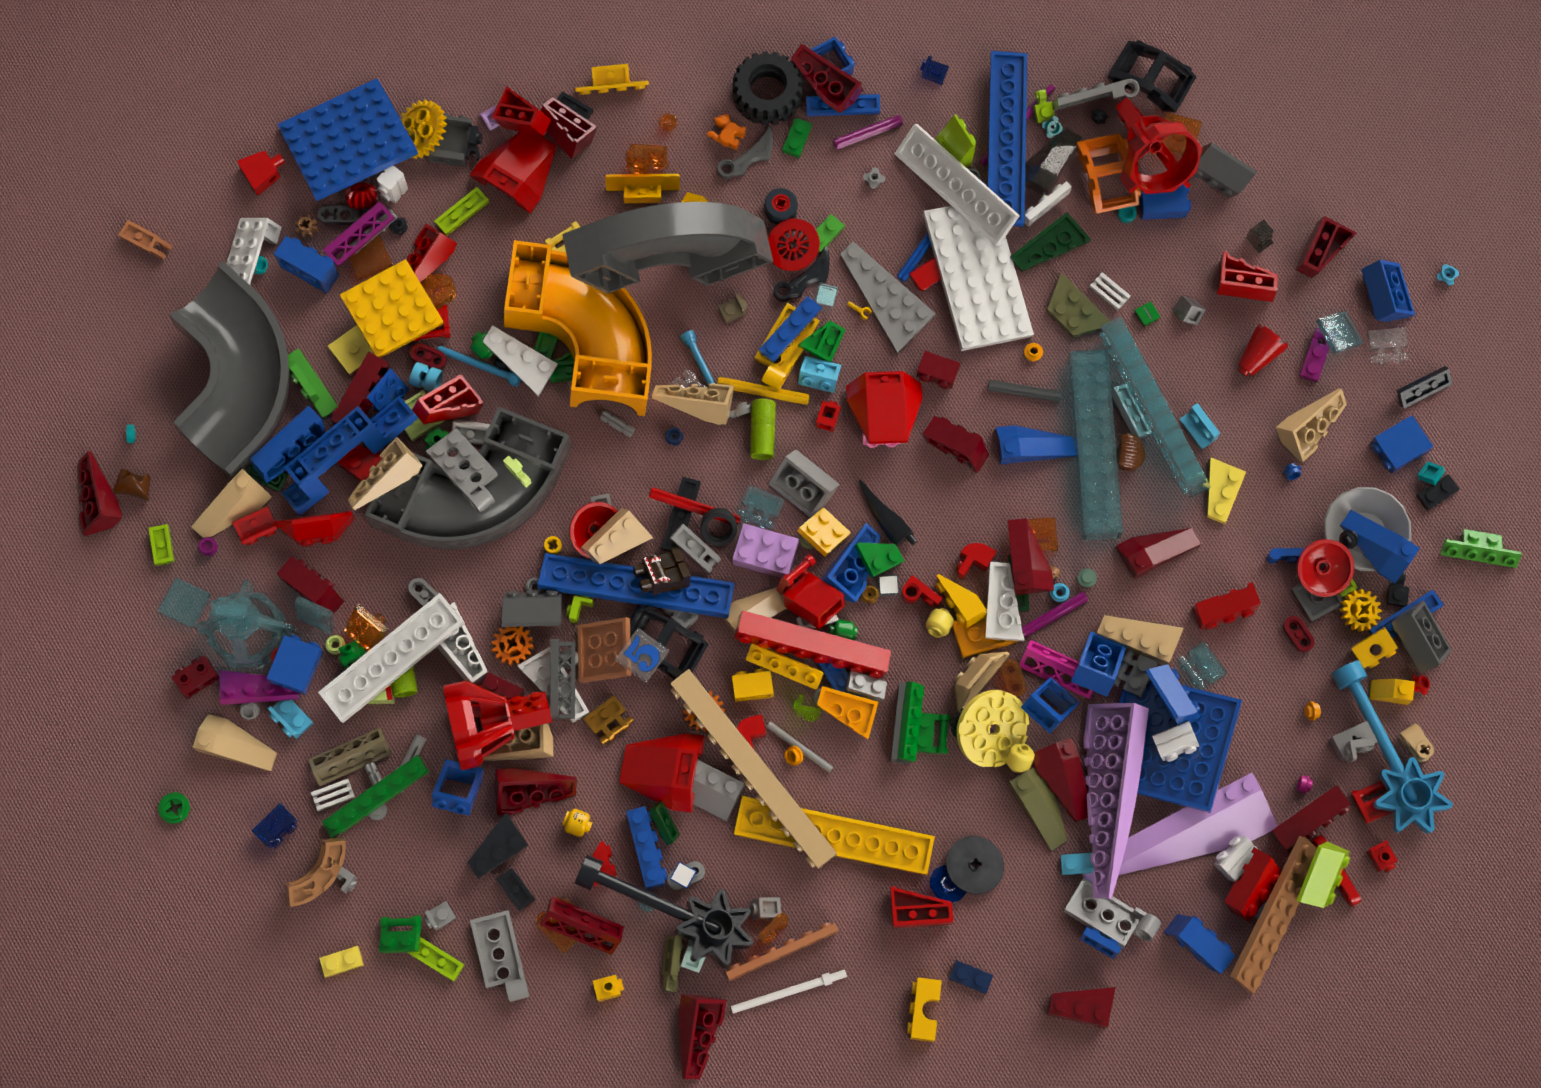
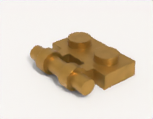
M615 695L583 718L595 735L601 730L605 735L599 739L603 745L609 741L612 742L616 739V735L623 730L626 731L634 723L631 716L625 720L621 717L626 712V709ZM616 720L618 725L609 730L607 726Z

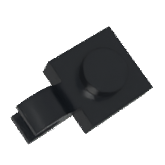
M471 126L468 149L466 151L467 160H469L470 155L473 153L476 154V161L480 160L478 144L481 145L482 133H480L478 126Z
M1403 572L1395 585H1389L1386 604L1401 607L1407 606L1409 587L1404 586L1406 572Z

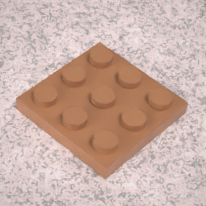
M624 617L578 625V678L580 683L631 676V660L623 654L630 646V618Z

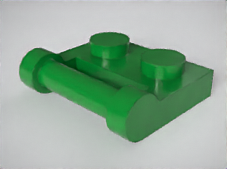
M921 714L917 752L948 754L946 742L950 715ZM935 721L940 722L938 747H933Z
M414 915L412 918L390 919L389 917H382L380 920L379 952H418L422 923L420 915ZM412 926V931H390V927Z

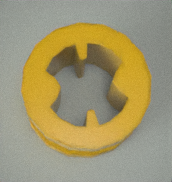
M550 536L545 540L544 547L548 554L556 555L561 551L562 544L558 537ZM555 541L557 548L551 550L549 543Z

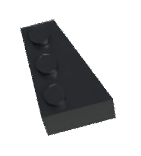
M505 813L467 862L478 879L528 846L507 813Z

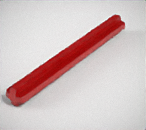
M654 487L649 492V498L703 516L710 509L715 508ZM733 514L738 525L740 521V516ZM713 518L715 520L729 524L728 520L725 518Z

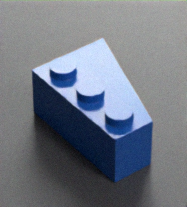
M1177 914L1163 933L1167 936H1174L1179 941V945L1191 951L1197 960L1211 971L1222 974L1236 956L1230 951L1232 948L1224 941L1220 942L1216 938L1218 935L1214 931L1203 927V922L1198 917Z

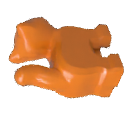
M728 114L715 117L714 120L716 122L714 125L723 130L719 135L713 131H708L707 136L713 138L720 145L737 151L740 140L735 139V137L743 139L746 134V127H740L736 123L731 122Z

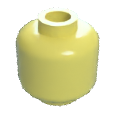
M945 608L932 610L926 621L928 633L936 638L946 636L950 632L954 618Z
M1015 744L1011 747L1006 762L1013 772L1023 773L1031 768L1035 754L1027 744Z

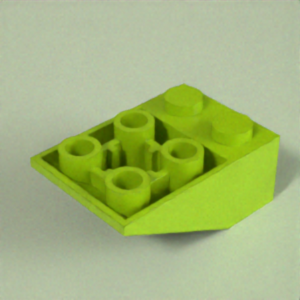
M955 114L935 140L968 168L972 166L976 140L972 134L967 132L963 119H959Z

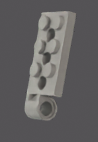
M1126 79L1108 85L1099 83L1090 88V90L1081 88L1072 95H1069V92L1063 93L1055 98V101L1052 103L1053 109L1056 111L1113 95V99L1120 97L1124 100L1127 97L1130 100L1138 94L1139 84L1134 79ZM1125 85H1129L1132 88V94L1125 92Z
M457 428L426 450L427 455L456 485L477 513L480 514L495 502L493 496L484 486L498 476L497 472ZM451 451H458L455 457L448 456ZM462 464H470L469 468L465 470L460 469ZM475 476L482 477L479 482L471 481Z
M1084 878L1063 911L1085 926L1098 930L1101 936L1107 939H1114L1122 949L1127 944L1132 933L1142 940L1152 941L1161 925L1160 920L1154 915L1146 913L1138 907L1134 910L1113 896L1111 899L1093 898L1092 883ZM1085 902H1093L1095 909H1088ZM1109 912L1112 915V920H1106L1102 913ZM1121 922H1125L1128 924V931H1124L1121 929Z
M509 910L470 920L486 988L505 984L510 1002L529 997ZM493 929L500 932L497 940L489 938V932ZM496 949L504 950V957L500 960L495 959L493 956ZM501 968H507L509 971V975L505 979L498 977V971Z

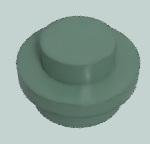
M1083 569L1079 572L1077 580L1082 587L1090 588L1095 585L1097 576L1093 570Z

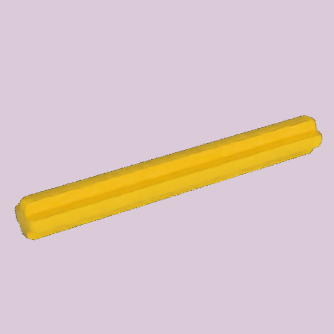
M719 377L717 380V384L734 386L733 391L808 405L810 396L806 393L779 389L778 391L770 386Z

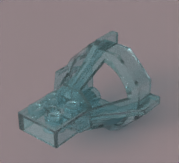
M244 579L240 592H232L227 597H218L217 600H211L209 620L196 624V630L200 634H208L207 643L230 668L264 667L271 660L272 652L280 647L284 635L296 634L295 627L292 624L286 623L284 613L263 592H253V584L249 579ZM256 598L263 601L272 611L274 619L260 614L250 599ZM258 628L274 633L271 642L265 649L249 656L245 640ZM217 629L228 640H231L235 656L228 654L218 645L214 637V632Z

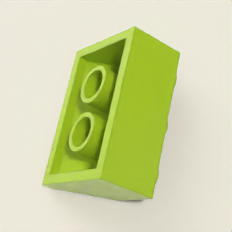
M1330 842L1319 845L1296 901L1321 908L1329 904L1331 905L1336 896L1334 890L1336 886L1339 887L1343 879L1341 875L1343 868L1346 869L1349 864L1350 857L1348 855L1350 851Z

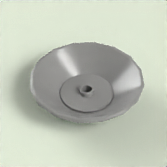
M1357 487L1342 493L1330 504L1324 519L1325 539L1339 542V536L1344 531L1340 524L1349 511L1353 510L1411 541V521L1404 506L1390 493L1375 487ZM1358 546L1348 549L1354 559V569L1359 571H1376L1368 558L1364 557L1363 552Z

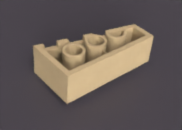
M1104 615L1096 634L1127 646L1125 651L1130 649L1135 652V655H1143L1157 661L1162 666L1170 663L1183 628Z

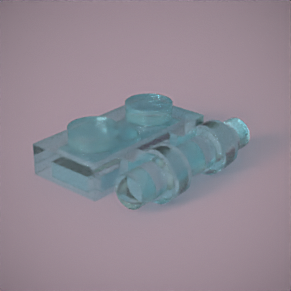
M749 485L742 504L748 506L747 511L739 509L737 515L746 522L751 521L759 524L761 528L765 529L766 527L773 530L775 523L769 521V517L778 518L785 499ZM754 509L763 512V517L754 515Z
M1205 641L1188 652L1191 660L1187 661L1184 655L1177 659L1182 665L1181 669L1183 672L1186 671L1191 678L1193 686L1196 685L1200 690L1206 688L1202 682L1204 679L1211 685L1227 674ZM1196 665L1202 674L1197 675L1192 666Z

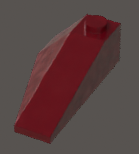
M803 44L799 46L791 57V60L823 102L838 113L852 106L863 91L861 82Z
M87 451L78 461L79 484L82 485L79 502H82L83 512L79 513V520L84 536L111 529L122 518V512L116 496L92 452Z
M1027 518L1007 520L1016 595L1054 591L1052 570Z
M1069 738L1034 752L1033 765L1037 774L1048 783L1050 791L1052 793L1055 792L1061 800V805L1075 822L1087 819L1088 791L1080 756L1073 739Z
M681 994L678 1018L682 1079L701 1078L709 1058L708 1050L711 1043H715L717 1037L714 1035L718 1025L721 1026L724 1020L726 999Z

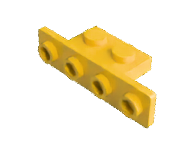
M628 63L591 67L593 86L575 87V92H579V95L590 94L591 90H598V93H606L611 88H616V91H626L627 87L634 86V89H645V85H649L648 80L630 82Z
M607 174L605 175L606 191H624V203H661V190H680V175Z
M754 643L751 644L746 660L815 690L818 689L824 674L820 670L768 648H761L758 644Z

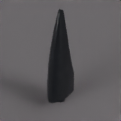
M860 479L859 483L865 499L890 541L896 544V546L901 545L906 540L912 546L915 545L918 540L913 536L914 533L899 515L881 502Z

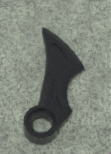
M825 247L817 260L791 282H778L774 288L775 298L778 301L786 302L789 299L801 297L804 289L812 283H826L830 265L828 248ZM784 287L788 289V294L782 296L778 293V289Z

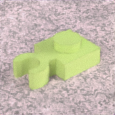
M508 456L503 460L505 467L524 487L527 488L532 483L531 479L522 471L521 468L523 466L516 458L513 460Z

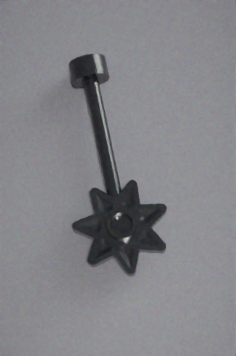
M588 854L574 884L590 891L594 882L683 921V923L676 927L675 933L694 941L690 955L692 962H696L711 953L722 968H727L731 962L732 949H749L753 944V940L741 928V925L750 915L751 910L749 908L730 909L726 892L723 889L718 891L710 904L696 897H690L687 901V910L600 871L603 861Z

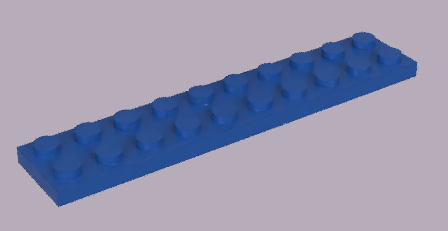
M991 51L987 187L1020 215L1013 226L1023 227L1025 219L1028 53Z
M545 553L538 581V589L557 590V592L729 618L735 583L691 576L690 587L664 593L658 592V595L653 596L651 591L641 593L639 580L645 579V576L635 578L633 567L605 562L599 564L592 560Z

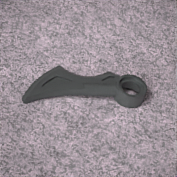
M769 126L754 146L733 161L729 159L720 161L717 167L719 177L729 180L734 176H742L754 162L769 161L773 147L772 128ZM727 165L731 167L732 171L730 173H723L721 168Z

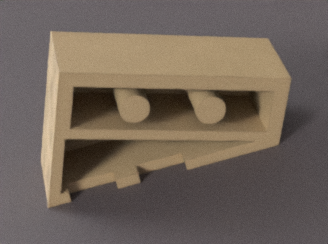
M621 508L581 548L592 561L601 564L653 537L629 510Z

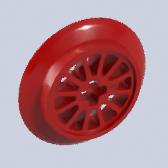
M787 219L780 222L773 228L768 237L773 264L786 271H797L807 267L816 258L820 247V240L816 229L809 222L802 219ZM789 233L790 238H787L785 235ZM782 237H784L787 241H781ZM796 242V244L798 245V247H797V248H794V247H793L792 250H791L790 244H791V243L794 244V243ZM801 250H806V254H803ZM797 253H800L803 257L799 259Z

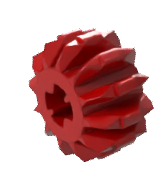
M358 182V184L347 187L345 200L350 208H355L356 210L370 209L371 206L376 205L377 191L372 184Z

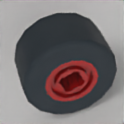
M777 188L769 192L764 203L767 218L775 224H779L787 219H794L798 210V201L794 193L785 188Z

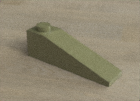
M1035 767L1011 780L1008 784L1009 789L1050 851L1067 842L1068 839L1055 792L1052 793L1048 788L1050 786L1043 777L1040 778Z

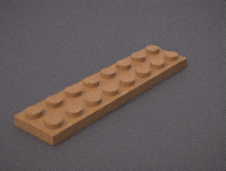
M1298 837L1230 975L1232 979L1250 993L1255 994L1260 986L1261 980L1270 966L1272 957L1278 950L1279 943L1286 933L1287 927L1300 903L1296 900L1317 850L1305 837Z

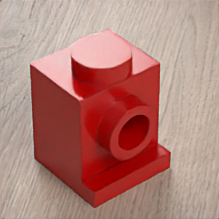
M823 401L816 420V427L834 432L841 406H838V403L834 401ZM827 414H830V415H832V418H828V417H825V416H826Z
M1387 840L1366 851L1377 872L1384 870L1386 873L1395 868L1394 863L1398 862ZM1382 854H1385L1388 859L1383 860Z

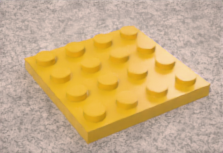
M406 259L340 294V298L374 355L380 358L444 324V321Z

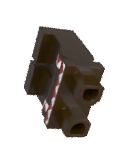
M679 547L671 548V552L661 555L642 557V563L633 566L635 578L645 576V579L639 580L641 593L651 591L654 596L658 595V592L664 593L690 587L691 575Z

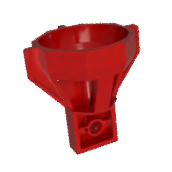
M1126 97L1115 107L1119 111L1117 116L1123 123L1126 122L1124 127L1128 131V150L1120 180L1127 191L1132 193L1137 188H1140L1145 194L1173 192L1182 184L1188 189L1191 186L1188 179L1197 173L1203 149L1198 140L1181 122H1171L1158 115L1144 116ZM1171 134L1184 135L1186 138V148L1179 161L1176 160L1163 142ZM1150 151L1151 153H1156L1168 170L1156 175H1144L1138 173V160Z
M468 681L443 686L461 770L479 766L484 762V757L510 740L515 739L514 731L552 722L545 692H533L528 696H515L507 700L506 696H499ZM474 718L481 719L482 731L477 732Z

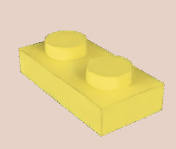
M359 946L319 958L325 978L364 966Z

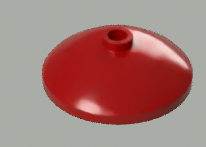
M591 502L579 508L573 515L569 526V537L575 550L581 555L590 558L581 547L618 510L604 502ZM592 526H595L594 532H591Z
M1332 539L1314 541L1299 556L1297 562L1298 579L1308 592L1316 596L1330 597L1337 595L1347 588L1353 578L1354 559L1348 548L1338 541ZM1324 563V568L1320 570L1319 565Z

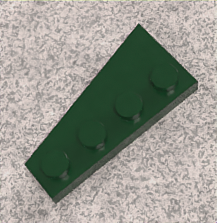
M1066 212L1012 254L1010 258L1021 272H1024L1091 242V238Z

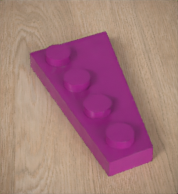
M219 670L220 705L299 699L298 692L270 683L266 675Z

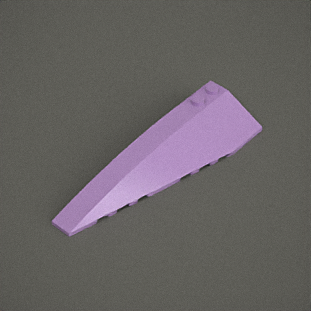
M1136 703L1088 704L1083 745L1084 749H1086L1087 757L1084 758L1089 775L1086 776V784L1089 786V793L1087 794L1088 824L1091 826L1089 840L1093 849V854H1090L1091 862L1094 865V871L1092 872L1093 898H1112L1132 823L1149 708Z
M1253 773L1219 789L1211 813L1185 807L1129 837L1119 875L1227 850L1230 846L1229 842L1239 835L1247 837L1252 842L1271 832L1277 827V824ZM1082 874L1084 879L1092 882V874Z

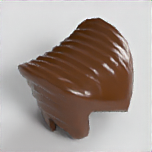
M1130 433L1123 434L1114 454L1115 461L1120 469L1133 472L1145 461V450L1140 438Z
M123 468L120 470L113 491L115 494H127L149 501L150 475L144 473L143 476L136 475Z

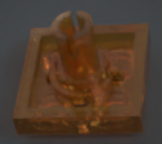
M359 604L354 608L344 632L356 640L358 644L364 646L366 651H369L384 639L388 628L383 625L386 622L384 616L378 619L382 614L377 613L373 616Z

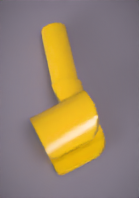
M850 301L847 303L849 307L859 313L862 320L868 319L863 314L864 311L869 314L872 313V310L868 307L862 309Z

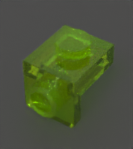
M800 694L799 699H795L793 710L797 711V716L804 717V720L815 722V719L820 720L821 708L802 706L804 694Z

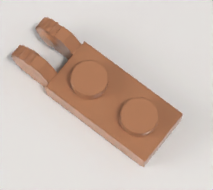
M127 220L118 234L119 238L149 254L152 253L162 260L165 259L166 255L155 249L157 244L168 250L172 248L169 243L160 239L158 235L130 220Z

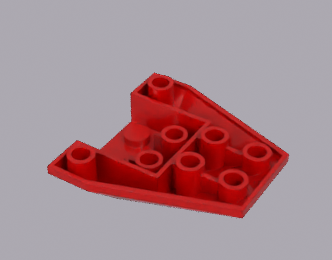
M518 132L481 159L469 177L484 186L486 183L492 185L513 198L515 205L531 214L542 198L557 145L540 135Z
M904 371L865 372L846 385L847 403L869 444L908 443L923 399L922 386L919 381Z
M684 733L626 744L619 783L657 803L663 801L665 807L673 811L692 813L695 798L692 788L698 755L702 756L705 736Z

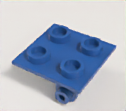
M389 368L369 393L367 399L374 405L373 409L379 412L398 396L403 398L409 388Z

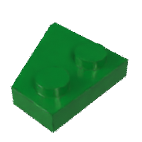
M828 321L800 342L798 347L821 360L831 362L846 329L832 321Z

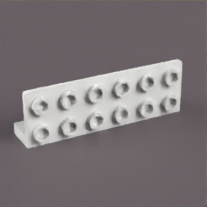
M240 218L226 264L250 285L263 240L270 244H277L282 227L268 218Z

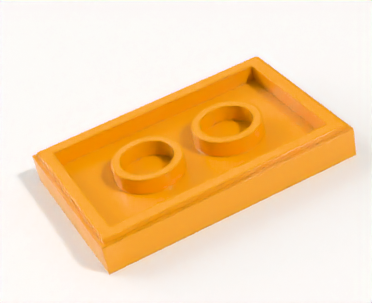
M986 618L968 628L963 623L960 624L958 620H955L952 625L962 659L1018 643V641L985 639Z

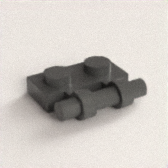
M1128 649L1123 656L1113 686L1118 687L1121 681L1125 682L1124 691L1142 698L1150 682L1145 671L1157 667L1158 662L1143 655H1139L1137 661L1132 659L1135 652ZM1128 666H1131L1133 669L1130 675H1125Z

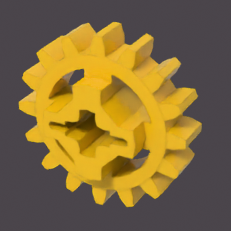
M1364 589L1351 591V594L1344 596L1346 600L1341 601V604L1344 605V608L1339 609V611L1344 612L1341 619L1346 618L1345 625L1351 624V630L1357 629L1358 632L1364 631V629L1365 631L1370 630L1371 627L1377 625L1376 621L1381 619L1378 613L1382 612V610L1377 607L1381 603L1375 602L1377 596H1370L1371 591H1366L1365 593Z

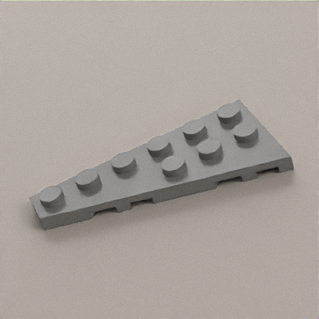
M853 241L840 254V257L856 281L859 290L863 293L867 304L898 355L935 317L936 313Z

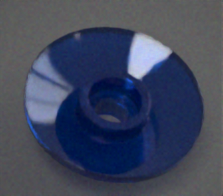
M946 865L939 866L932 872L930 888L937 898L955 903L965 896L966 892L958 889L949 879Z

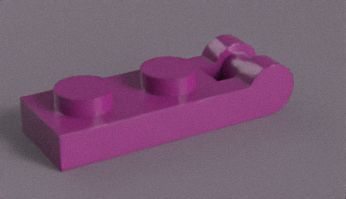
M1319 328L1315 329L1299 377L1318 382L1334 337L1333 333L1322 332V329ZM1318 339L1325 340L1324 345L1317 343Z

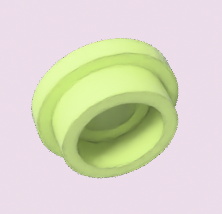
M333 635L326 641V649L334 655L340 654L339 648L345 645L344 639L338 635ZM335 642L339 643L338 648L332 647Z

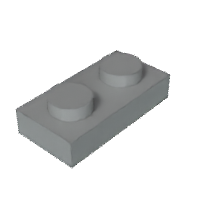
M850 671L846 691L882 702L885 698L887 682Z

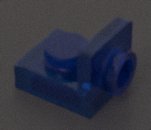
M929 55L927 61L923 60L920 68L923 71L922 78L943 85L949 66L933 61L932 56Z

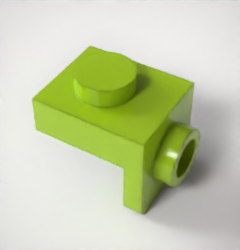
M574 596L572 605H568L566 614L569 616L570 622L578 624L582 605L593 607L594 602L590 599L591 597Z

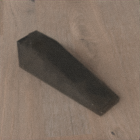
M1065 129L1031 157L1025 166V187L1042 196H1048L1077 147L1076 142H1079L1082 137Z

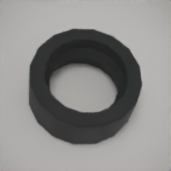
M725 508L710 509L701 519L700 528L702 536L707 543L713 546L727 545L733 541L737 534L735 516ZM717 517L727 519L730 524L729 532L720 537L711 535L707 528L710 520Z

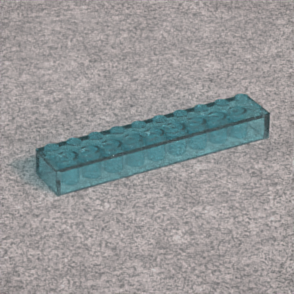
M1120 316L1101 326L1103 332L1100 335L1106 347L1111 346L1109 352L1115 364L1120 363L1117 367L1123 379L1129 380L1126 382L1132 396H1137L1135 401L1141 413L1145 411L1146 414L1143 417L1150 429L1154 428L1152 434L1157 444L1163 445L1160 449L1166 461L1171 460L1172 464L1169 466L1175 478L1180 477L1181 480L1178 483L1184 495L1189 494L1190 498L1208 490L1211 488L1209 481L1122 317Z
M1108 350L1070 351L1068 365L1082 540L1119 539L1123 534Z

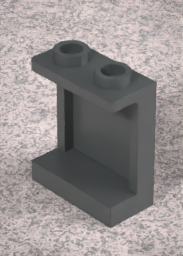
M444 113L443 115L447 117L444 120L447 125L443 127L446 133L441 134L444 139L438 141L440 146L435 145V151H429L428 161L465 167L470 128L473 126L472 120L465 116L452 117Z

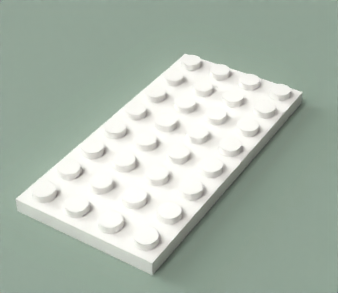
M952 206L924 211L923 217L934 256L936 257L961 351L1033 337V329L1014 263L1010 258L1011 253L1006 236L999 246H995Z

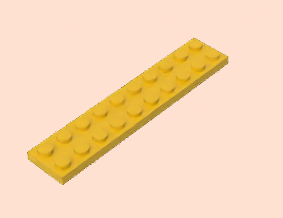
M742 796L734 835L796 848L793 845L795 842L791 835L787 837L781 830L783 825L779 820L775 822L768 813L770 809L766 804L762 806L756 798ZM801 808L837 853L836 857L927 876L935 836Z

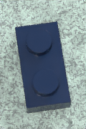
M956 960L949 980L987 994L993 975Z

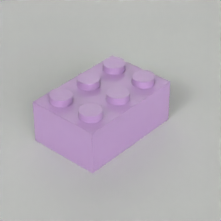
M743 523L733 556V565L782 578L785 574L791 572L799 539Z

